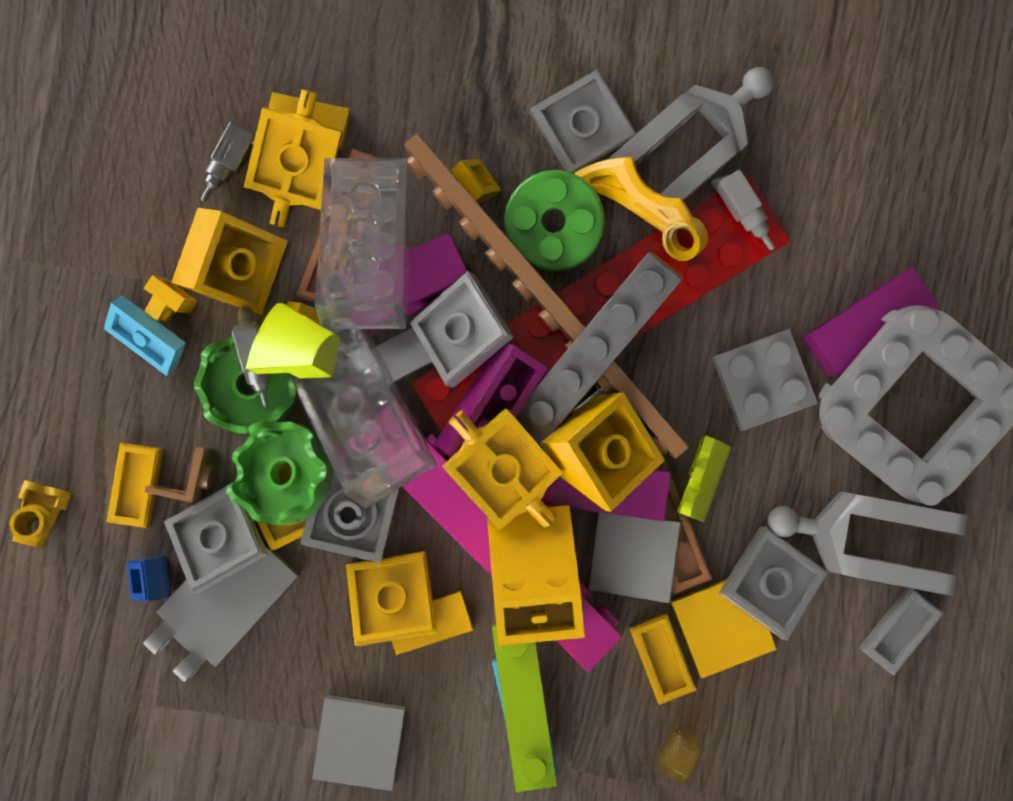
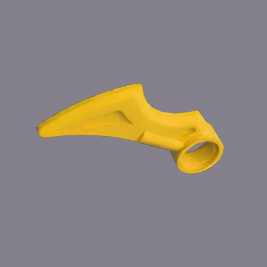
M620 157L599 161L574 173L587 181L596 193L618 202L663 233V246L672 258L678 261H687L694 258L706 247L708 232L704 224L691 215L682 198L666 197L650 189L641 179L633 157ZM679 228L686 229L692 234L694 238L692 248H685L679 244L676 236Z

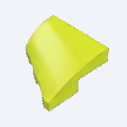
M277 303L268 313L258 330L249 353L246 369L255 374L290 373L299 379L333 377L341 337L287 305Z
M706 435L701 437L688 471L690 478L679 504L678 513L705 522L731 451L729 445Z

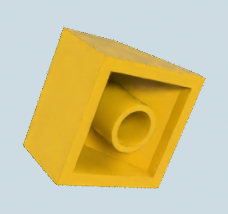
M198 208L171 283L239 308L248 306L254 313L262 315L288 241L222 211Z
M624 392L594 396L540 443L544 452L563 472L560 476L562 479L602 509L610 512L665 461Z

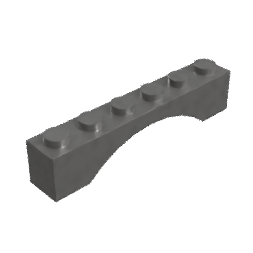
M652 251L647 253L534 389L516 417V420L540 447V443L555 431L682 281L683 277Z

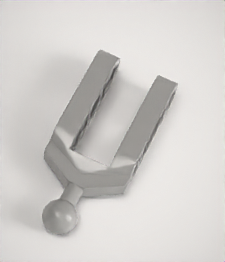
M765 67L750 69L744 75L743 86L732 96L694 85L686 93L673 101L609 159L633 157L635 166H637L699 111L723 139L660 193V195L666 197L682 198L685 202L748 145L742 107L752 98L761 99L770 94L774 86V77L771 71Z
M839 492L815 519L800 517L793 508L788 506H778L768 516L769 529L780 537H789L796 532L812 535L826 571L955 596L958 581L957 575L846 554L844 549L851 514L963 536L966 535L969 517L967 515Z

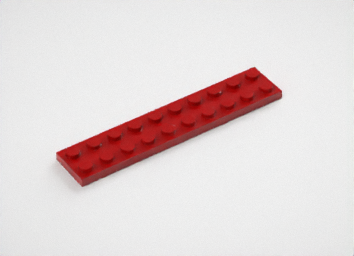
M746 175L747 181L763 204L761 208L768 217V220L765 222L769 227L767 235L774 245L773 250H769L763 239L755 237L752 231L747 232L740 221L736 222L723 199L717 193L690 210L691 215L699 219L708 232L706 247L694 258L687 261H678L672 258L663 246V233L657 230L560 290L556 295L586 328L647 253L652 251L679 273L683 279L633 337L635 339L790 242V239L749 175ZM679 228L676 233L679 244L685 248H692L694 244L692 234L686 229ZM536 305L506 325L514 336L508 343L548 368L539 381L540 383L567 351L565 345L569 340L559 329L553 333L538 316L543 310ZM486 361L454 388L445 385L436 368L411 383L440 432L445 428Z

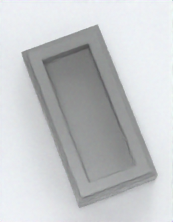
M906 587L858 648L888 673L895 676L944 613L918 591Z

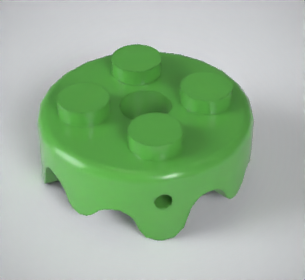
M548 170L530 176L514 190L506 205L504 228L506 237L533 268L547 273H563L586 263L594 255L604 237L606 219L600 197L587 181L571 172ZM551 210H559L565 215V226L559 232H548L543 226V218Z
M231 336L227 339L213 342L203 350L200 367L194 380V389L204 408V417L209 422L231 432L250 434L248 428L253 423L262 421L283 422L289 416L299 397L300 379L290 373H270L271 379L268 380L269 388L266 391L269 406L264 407L259 393L256 392L253 395L247 396L240 389V381L244 373L242 372L234 340Z
M262 421L253 423L248 428L250 433L248 440L237 448L232 455V460L237 467V479L235 482L228 484L226 488L228 497L234 503L244 508L253 520L261 523L293 525L306 520L320 508L330 491L333 478V463L329 449L324 440L315 431L304 425L290 421ZM289 463L292 475L290 480L283 485L280 481L279 473L281 468Z

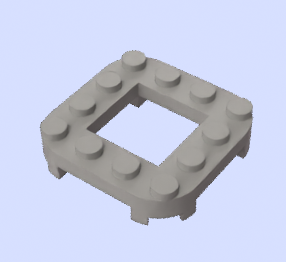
M917 305L905 307L898 311L892 310L881 319L885 325L832 386L826 383L819 394L821 398L819 415L822 425L820 427L823 432L890 488L907 500L933 506L953 493L1013 427V369L950 315L931 307ZM921 352L926 354L971 392L970 395L975 399L922 459L868 415Z

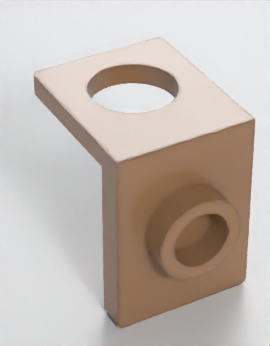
M196 447L186 491L153 485L146 486L145 493L191 503L203 500L205 490L211 488L215 477V466L211 465L215 449Z

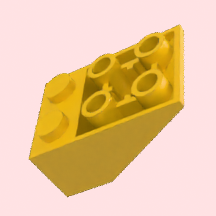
M569 505L548 507L556 515L553 522L540 511V514L550 524L546 528H542L529 511L513 518L501 530L487 517L498 646L585 638L581 592Z

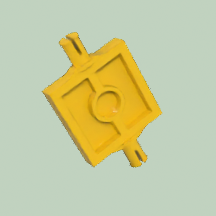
M301 89L296 113H282L266 107L262 108L244 183L245 188L262 192L275 201L269 223L272 225L277 224L278 227H286L290 205H305L319 210L324 209L343 131L322 125L315 118H312L318 94Z
M504 409L489 424L479 428L473 424L463 410L455 414L466 428L455 417L450 419L449 424L456 429L465 441L460 450L442 465L446 472L499 530L503 529L513 518L527 511L537 520L542 528L548 527L550 524L540 514V511L551 522L555 520L556 515L541 501V498L547 487L560 477L563 472L507 409Z

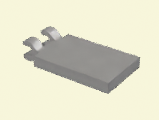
M263 540L262 542L268 554L266 557L200 594L191 592L186 579L156 612L164 622L143 642V645L155 655L175 638L190 652L173 670L184 682L191 678L207 660L214 667H217L300 576L275 551H271L268 544Z

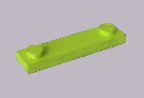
M491 624L516 793L555 787L557 783L536 642L498 646L496 624Z

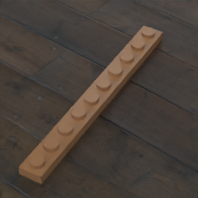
M415 134L404 144L409 158L405 160L407 165L420 180L425 176L428 177L436 187L432 190V193L446 210L452 206L462 217L458 222L462 229L473 241L480 237L489 248L485 252L488 259L499 271L506 268L516 279L511 283L514 289L526 302L533 299L543 310L538 316L553 333L559 329L569 340L565 345L568 350L585 327L418 134ZM613 361L596 381V384L606 394L612 391L614 393L624 392L661 455L664 456L667 453L670 458L680 456L689 447Z

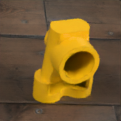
M24 480L18 498L23 499L21 508L10 519V530L13 533L12 541L43 549L60 510L66 511L72 493ZM39 520V527L33 533L31 526L34 521Z

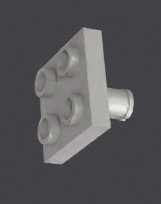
M333 467L330 491L320 508L307 518L300 545L381 563L400 484Z

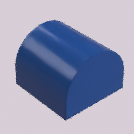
M166 556L127 561L132 601H153L171 596Z

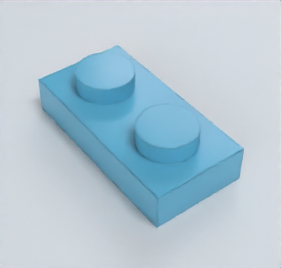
M123 295L111 302L104 329L166 376L173 372L179 364L186 343Z

